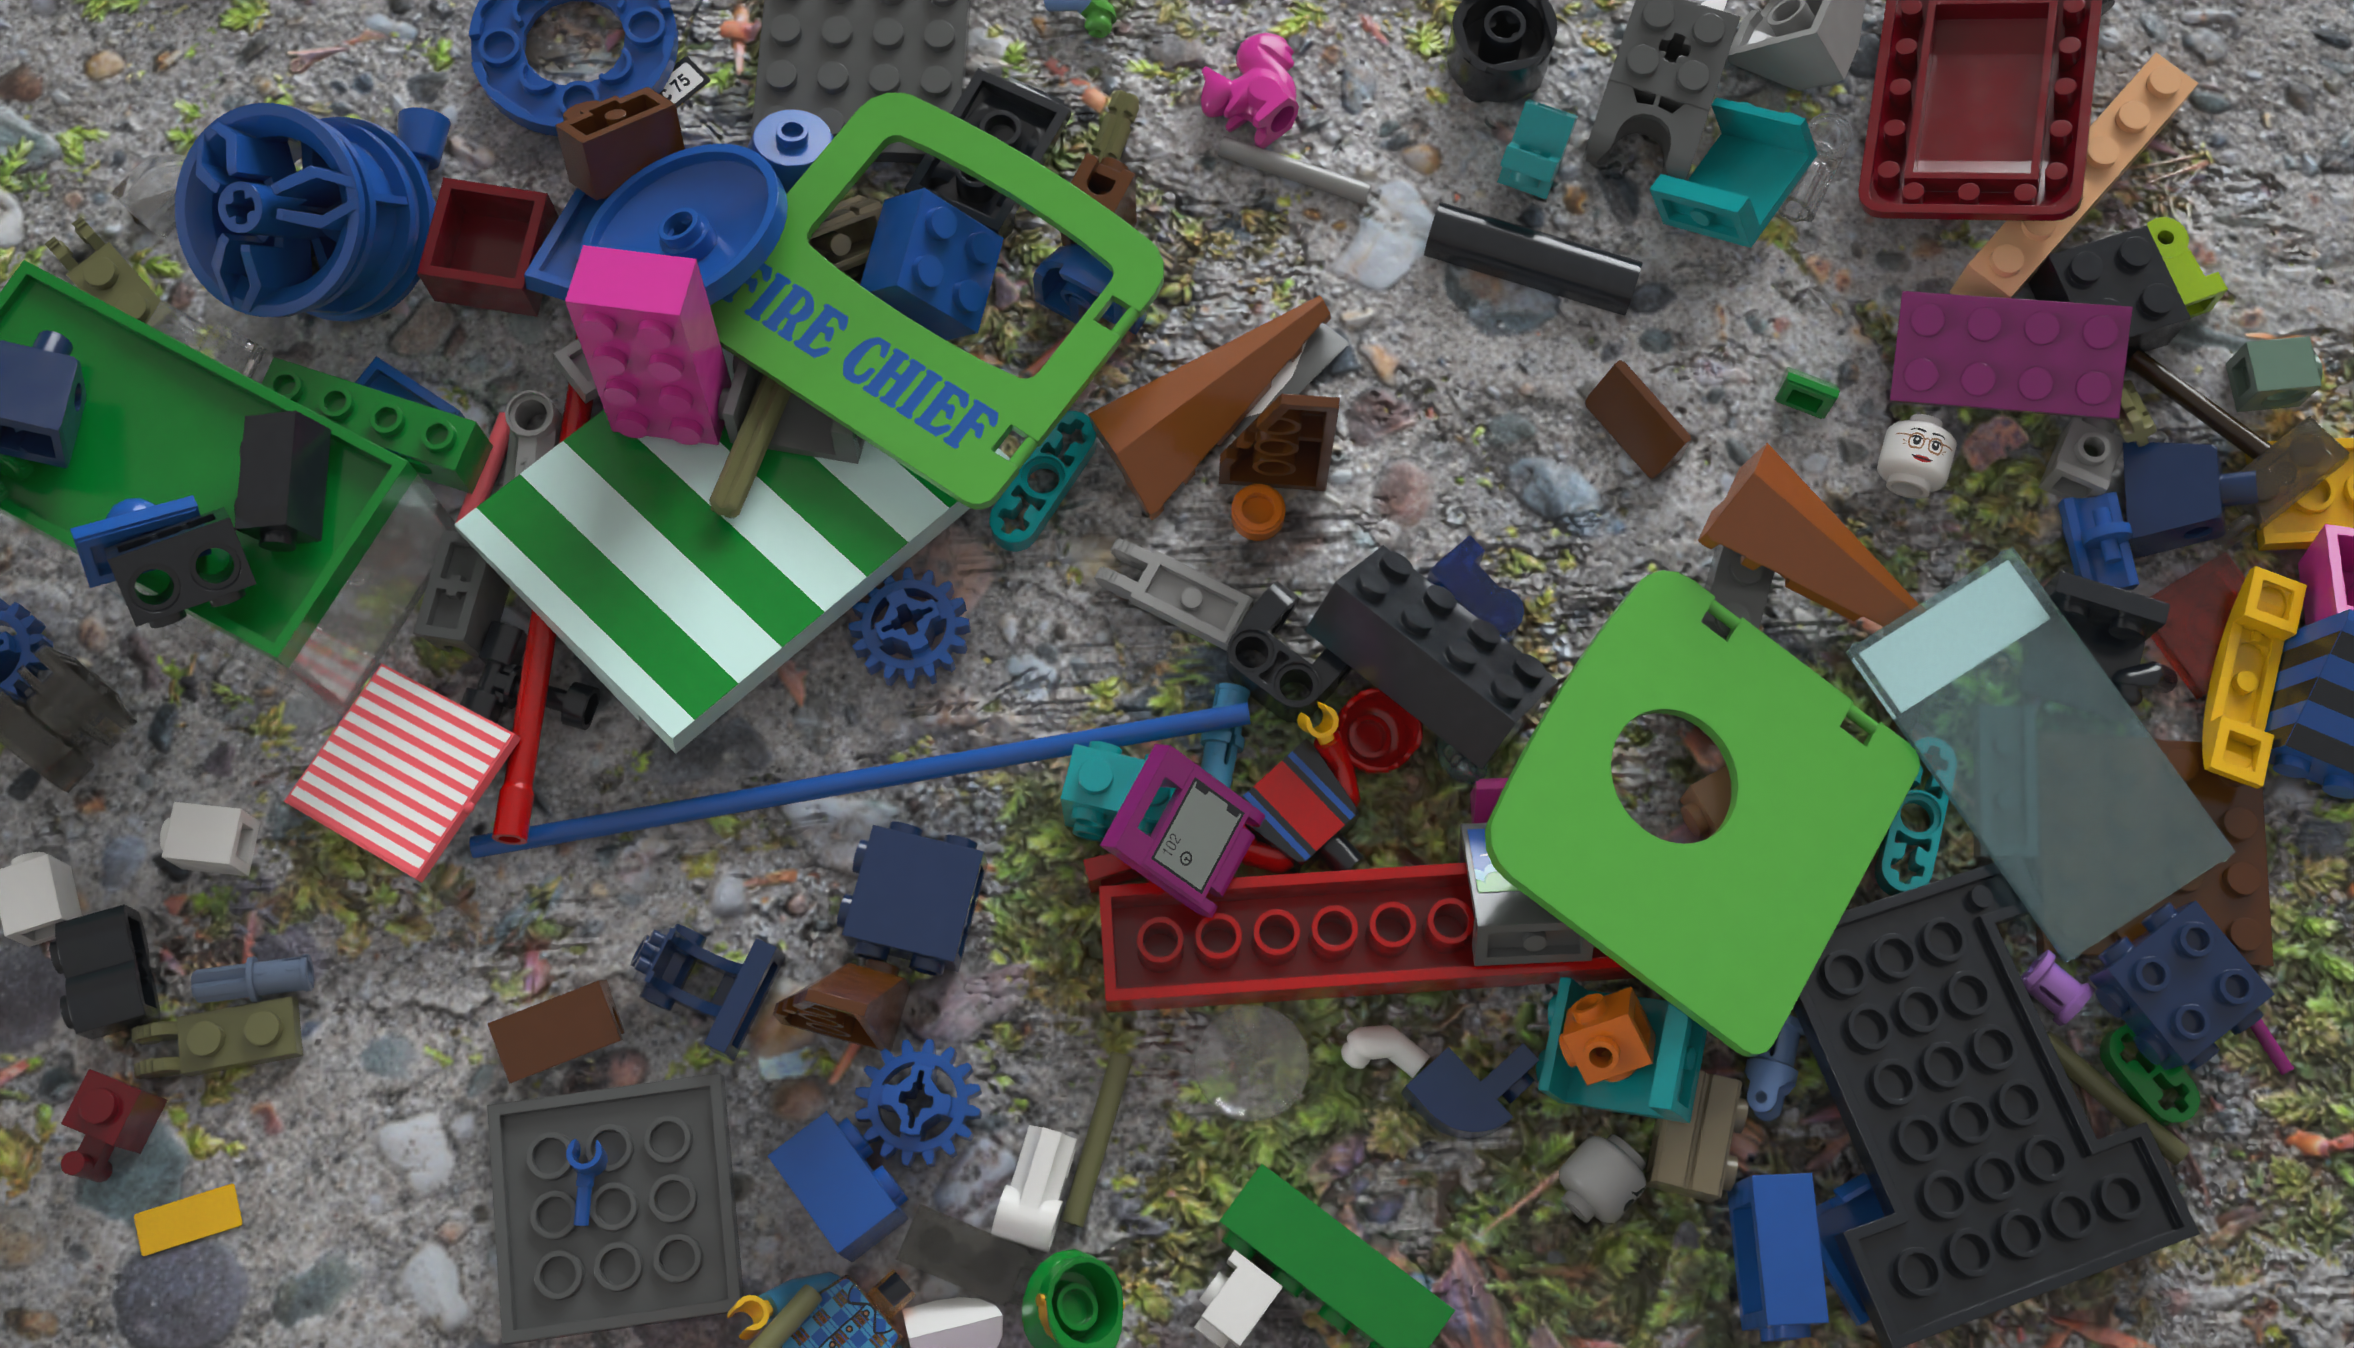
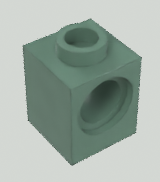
M2310 336L2249 341L2225 363L2236 412L2299 407L2322 386V363L2320 358L2314 355Z

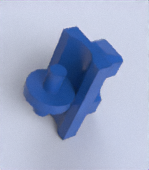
M2117 492L2105 493L2089 498H2063L2058 503V508L2074 575L2123 590H2134L2140 583L2129 544L2133 531L2131 524L2123 520Z

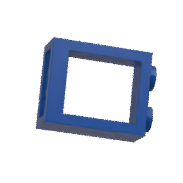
M1812 1173L1749 1176L1735 1183L1731 1191H1727L1742 1331L1760 1330L1761 1342L1810 1338V1326L1829 1323Z

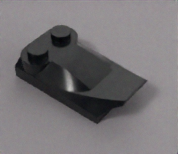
M978 68L950 114L985 131L1044 165L1071 117V108L1064 106V100L1012 77L1002 79ZM927 153L904 188L905 193L926 188L1003 237L1004 240L1012 233L1015 225V214L1021 206L976 178Z

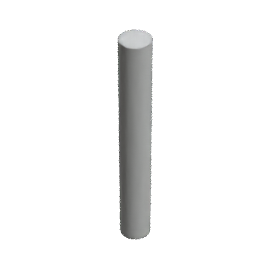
M1226 136L1223 137L1219 147V157L1364 205L1371 190V184Z

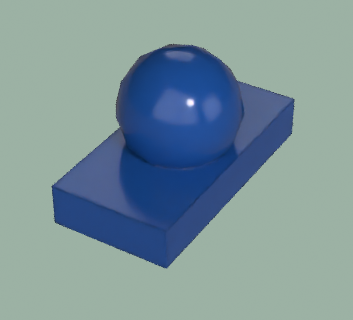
M191 495L158 505L142 498L125 499L111 508L106 519L71 528L70 531L89 587L93 588L116 581L104 548L199 516L200 512L194 496ZM211 549L203 551L198 558L212 554ZM156 569L147 570V571H145V572H143V573H146V572H149V571H153V570H156Z

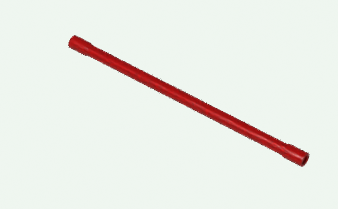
M569 382L559 443L591 419L593 400L585 404ZM533 610L531 611L512 732L521 739L507 759L503 786L499 791L492 834L493 840L511 845L526 844L534 801L533 782L557 636Z

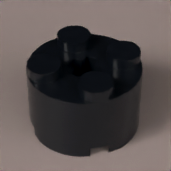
M1463 0L1459 4L1453 15L1446 57L1453 79L1462 88L1464 95L1469 100L1474 102H1510L1535 92L1541 86L1547 72L1557 34V18L1549 0Z

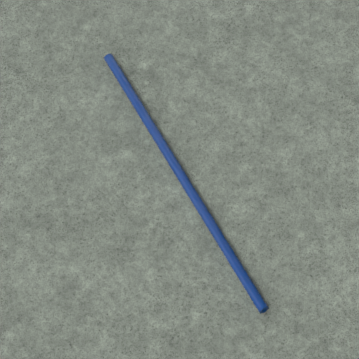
M1245 702L539 824L529 827L527 843L522 845L497 842L492 839L493 833L470 837L469 846L472 857L475 859L1071 756L1074 744L1088 747L1091 741H1101L1123 747L1250 725L1251 720L1248 703Z

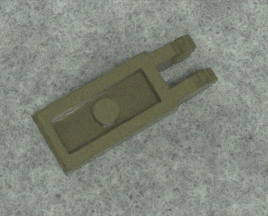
M82 217L74 221L72 225L75 227V232L86 244H90L96 252L80 264L73 258V253L62 241H58L53 237L45 243L49 250L69 271L66 275L84 292L161 332H164L178 321L110 242L105 244Z
M292 996L176 1017L177 1021H160L131 1029L133 1043L152 1045L161 1041L178 1039L179 1057L150 1058L135 1063L134 1076L136 1079H154L179 1074L192 1077L303 1056L299 1001Z

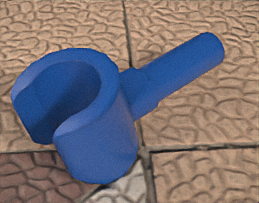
M577 1139L572 1140L566 1150V1158L577 1173V1196L574 1225L589 1226L594 1179L605 1170L608 1163L607 1153L598 1140H596L595 1145L596 1154L588 1163H579L581 1146Z

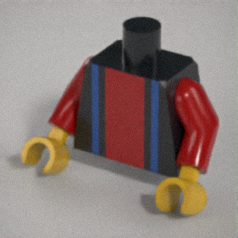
M1317 702L1318 707L1322 710L1323 719L1316 727H1313L1310 718L1301 712L1297 718L1298 726L1303 731L1316 737L1314 743L1312 744L1306 738L1242 796L1243 799L1265 815V819L1260 827H1253L1246 823L1243 826L1255 835L1242 860L1244 865L1281 874L1289 870L1293 873H1304L1318 859L1331 871L1355 870L1365 857L1344 837L1357 822L1359 815L1357 807L1361 797L1354 765L1351 763L1349 752L1340 734L1336 731L1339 718L1337 712L1332 707L1322 702Z

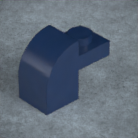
M1522 1043L1488 1076L1480 1081L1448 1047L1411 1080L1401 1094L1424 1120L1436 1130L1461 1139L1485 1137L1500 1130L1513 1118L1498 1099L1503 1096L1511 1104L1532 1085L1535 1080L1528 1072L1536 1065L1539 1059Z

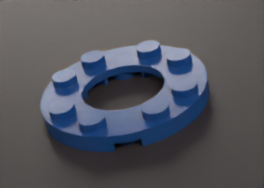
M479 0L469 29L471 64L478 81L491 103L502 114L518 125L534 132L557 137L555 125L564 121L563 113L575 104L594 100L601 102L615 95L621 98L645 87H649L660 94L671 76L678 53V29L669 0ZM570 1L593 2L608 8L622 23L625 31L624 47L614 67L605 74L601 73L598 76L599 79L591 82L573 81L567 85H558L551 80L540 77L529 65L525 54L527 35L537 18L549 9Z

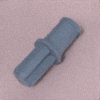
M309 954L267 961H258L257 957L252 956L248 957L244 964L197 969L191 976L192 995L199 1003L248 997L251 1002L255 1003L260 1002L262 996L296 991L307 992L312 991V988H314V968Z

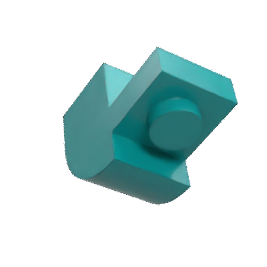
M1531 99L1527 100L1513 139L1507 145L1500 164L1502 169L1497 182L1547 199L1578 116Z

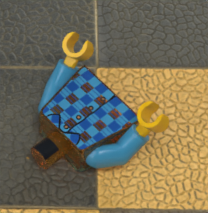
M894 1269L868 1292L849 1274L840 1277L835 1273L825 1272L790 1279L762 1293L759 1297L756 1295L743 1296L727 1313V1318L732 1317L738 1312H745L750 1315L753 1324L739 1335V1338L742 1340H750L767 1322H771L796 1293L807 1284L821 1295L822 1302L781 1348H903L908 1339L891 1319L916 1296V1293Z

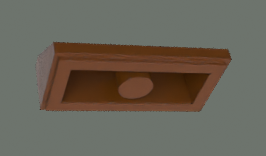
M1619 360L1615 363L1585 401L1587 409L1650 479H1656L1680 461L1692 440V436L1625 361Z

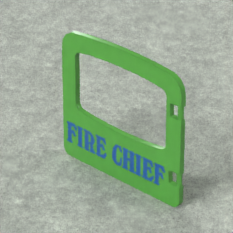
M885 93L871 98L855 112L786 194L788 203L786 223L778 243L767 260L746 282L721 300L710 305L722 348L963 505L972 509H985L991 507L999 500L1017 477L1020 468L1034 450L1042 445L1121 344L1125 334L1155 301L1164 284V262L1157 246L1151 240L1078 187L1037 161L985 131L911 94ZM895 142L905 143L976 178L1049 223L1112 271L1113 277L1109 284L1035 376L1019 378L984 362L944 340L870 293L809 245L813 233L889 144ZM1115 302L1127 309V311L1112 330H1109L1098 323V321L1111 304ZM1013 430L1026 439L1008 461L995 453V451Z

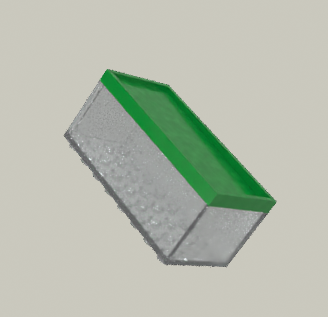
M23 260L0 292V341L3 340L32 347L38 334L42 331H54L65 336L73 346L70 356L75 357L81 364L86 388V403L67 469L30 461L34 471L23 482L0 473V480L3 481V484L7 486L6 489L9 491V495L0 503V531L86 577L70 529L106 519L111 508L125 499L142 498L158 505L193 495L200 515L224 507L233 527H235L234 504L238 495L241 464L240 445L243 441L245 416L287 411L302 413L331 429L322 541L298 543L294 551L276 552L259 547V540L235 530L257 584L244 588L246 595L230 604L211 607L208 601L185 609L187 616L173 625L344 717L425 593L442 534L445 530L457 532L454 526L455 521L409 461ZM210 548L212 554L197 558L196 569L205 574H216L227 566L229 553L220 548ZM158 569L142 573L135 582V588L145 595H157L168 587L170 576ZM117 581L101 585L123 597Z

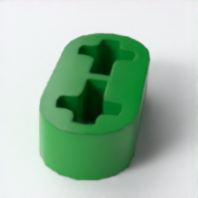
M2127 1024L2108 1032L2101 1041L2099 1048L2100 1058L2107 1071L2129 1098L2163 1126H2173L2191 1119L2198 1111L2200 1094L2196 1084L2182 1066L2164 1070L2161 1065L2150 1062L2140 1051L2135 1055L2138 1061L2134 1059L2125 1062L2120 1056V1053L2125 1048L2123 1042L2129 1043L2134 1041L2136 1035ZM2173 1087L2179 1094L2174 1101L2176 1108L2171 1107L2164 1110L2158 1102L2164 1095L2161 1089L2167 1090Z

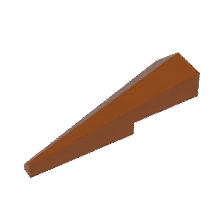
M1320 295L1088 414L1096 436L1122 472L1125 483L1151 520L1157 518L1164 511V503L1182 483L1186 485L1195 475V468L1215 445L1220 447L1271 388L1273 378L1289 360L1291 362L1295 361L1302 352L1303 344L1321 323L1326 325L1329 322L1331 315Z
M1768 443L1739 468L1726 498L1711 511L1698 539L1702 545L1709 549H1713L1721 544L1741 554V565L1753 571L1764 566L1785 578L1786 588L1852 621L1865 617L1883 626V637L1888 636L1926 612Z

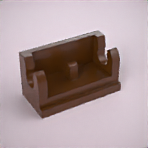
M607 979L598 980L487 1023L509 1084L623 1040L621 1034L625 1033Z

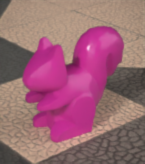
M1266 32L1248 37L1240 44L1235 57L1237 67L1242 76L1233 81L1208 67H1204L1202 74L1205 83L1201 94V108L1205 116L1210 118L1224 116L1229 119L1225 126L1228 132H1232L1250 121L1257 128L1254 137L1255 145L1262 149L1290 130L1298 114L1299 106L1296 102L1295 83L1287 72L1294 65L1291 57L1294 51L1287 44V41L1279 35Z

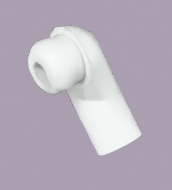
M1390 1025L1357 1027L1347 1035L1348 1042L1344 1043L1341 1048L1343 1060L1355 1069L1365 1068L1371 1059L1388 1058L1411 1078L1416 1076L1431 1057L1397 1028Z

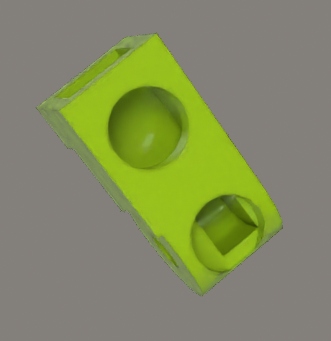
M2168 217L2154 218L2146 225L2190 317L2193 318L2210 312L2228 290L2219 272L2207 276L2204 275L2191 250L2188 249L2189 236L2187 230L2180 222Z

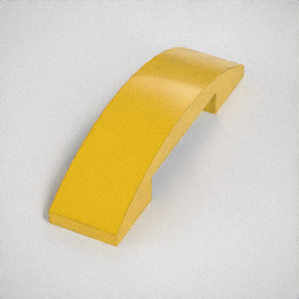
M2257 566L2249 570L2226 623L2210 678L2202 732L2204 770L2255 789L2263 787L2274 735L2265 732L2284 642L2297 634L2307 588L2306 584Z

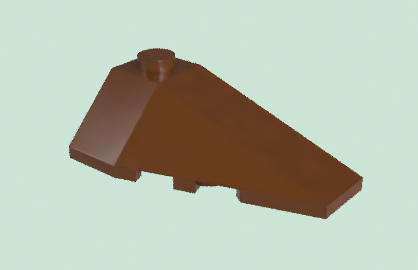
M1283 393L1279 395L1220 454L1219 484L1242 486L1265 484L1273 488L1326 491L1340 397Z
M867 959L865 967L848 963L776 1003L773 1016L783 1025L879 1051L886 1048L891 1052L910 986L904 977L898 976L900 968L892 964L874 959Z

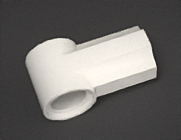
M1029 1125L1011 1185H1006L994 1218L991 1236L1042 1252H1049L1062 1212L1063 1201L1060 1198L1076 1151V1138L1048 1128Z

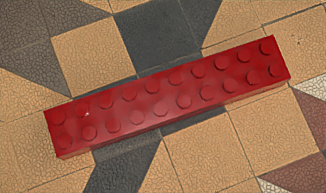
M1465 863L1233 877L1223 897H1215L1208 892L1206 898L1218 906L1212 918L1194 912L1154 883L1099 886L1107 1013L1554 984L1560 982V977L1572 978L1576 982L1636 978L1595 946L1593 948L1592 961L1475 966L1472 953L1474 912Z

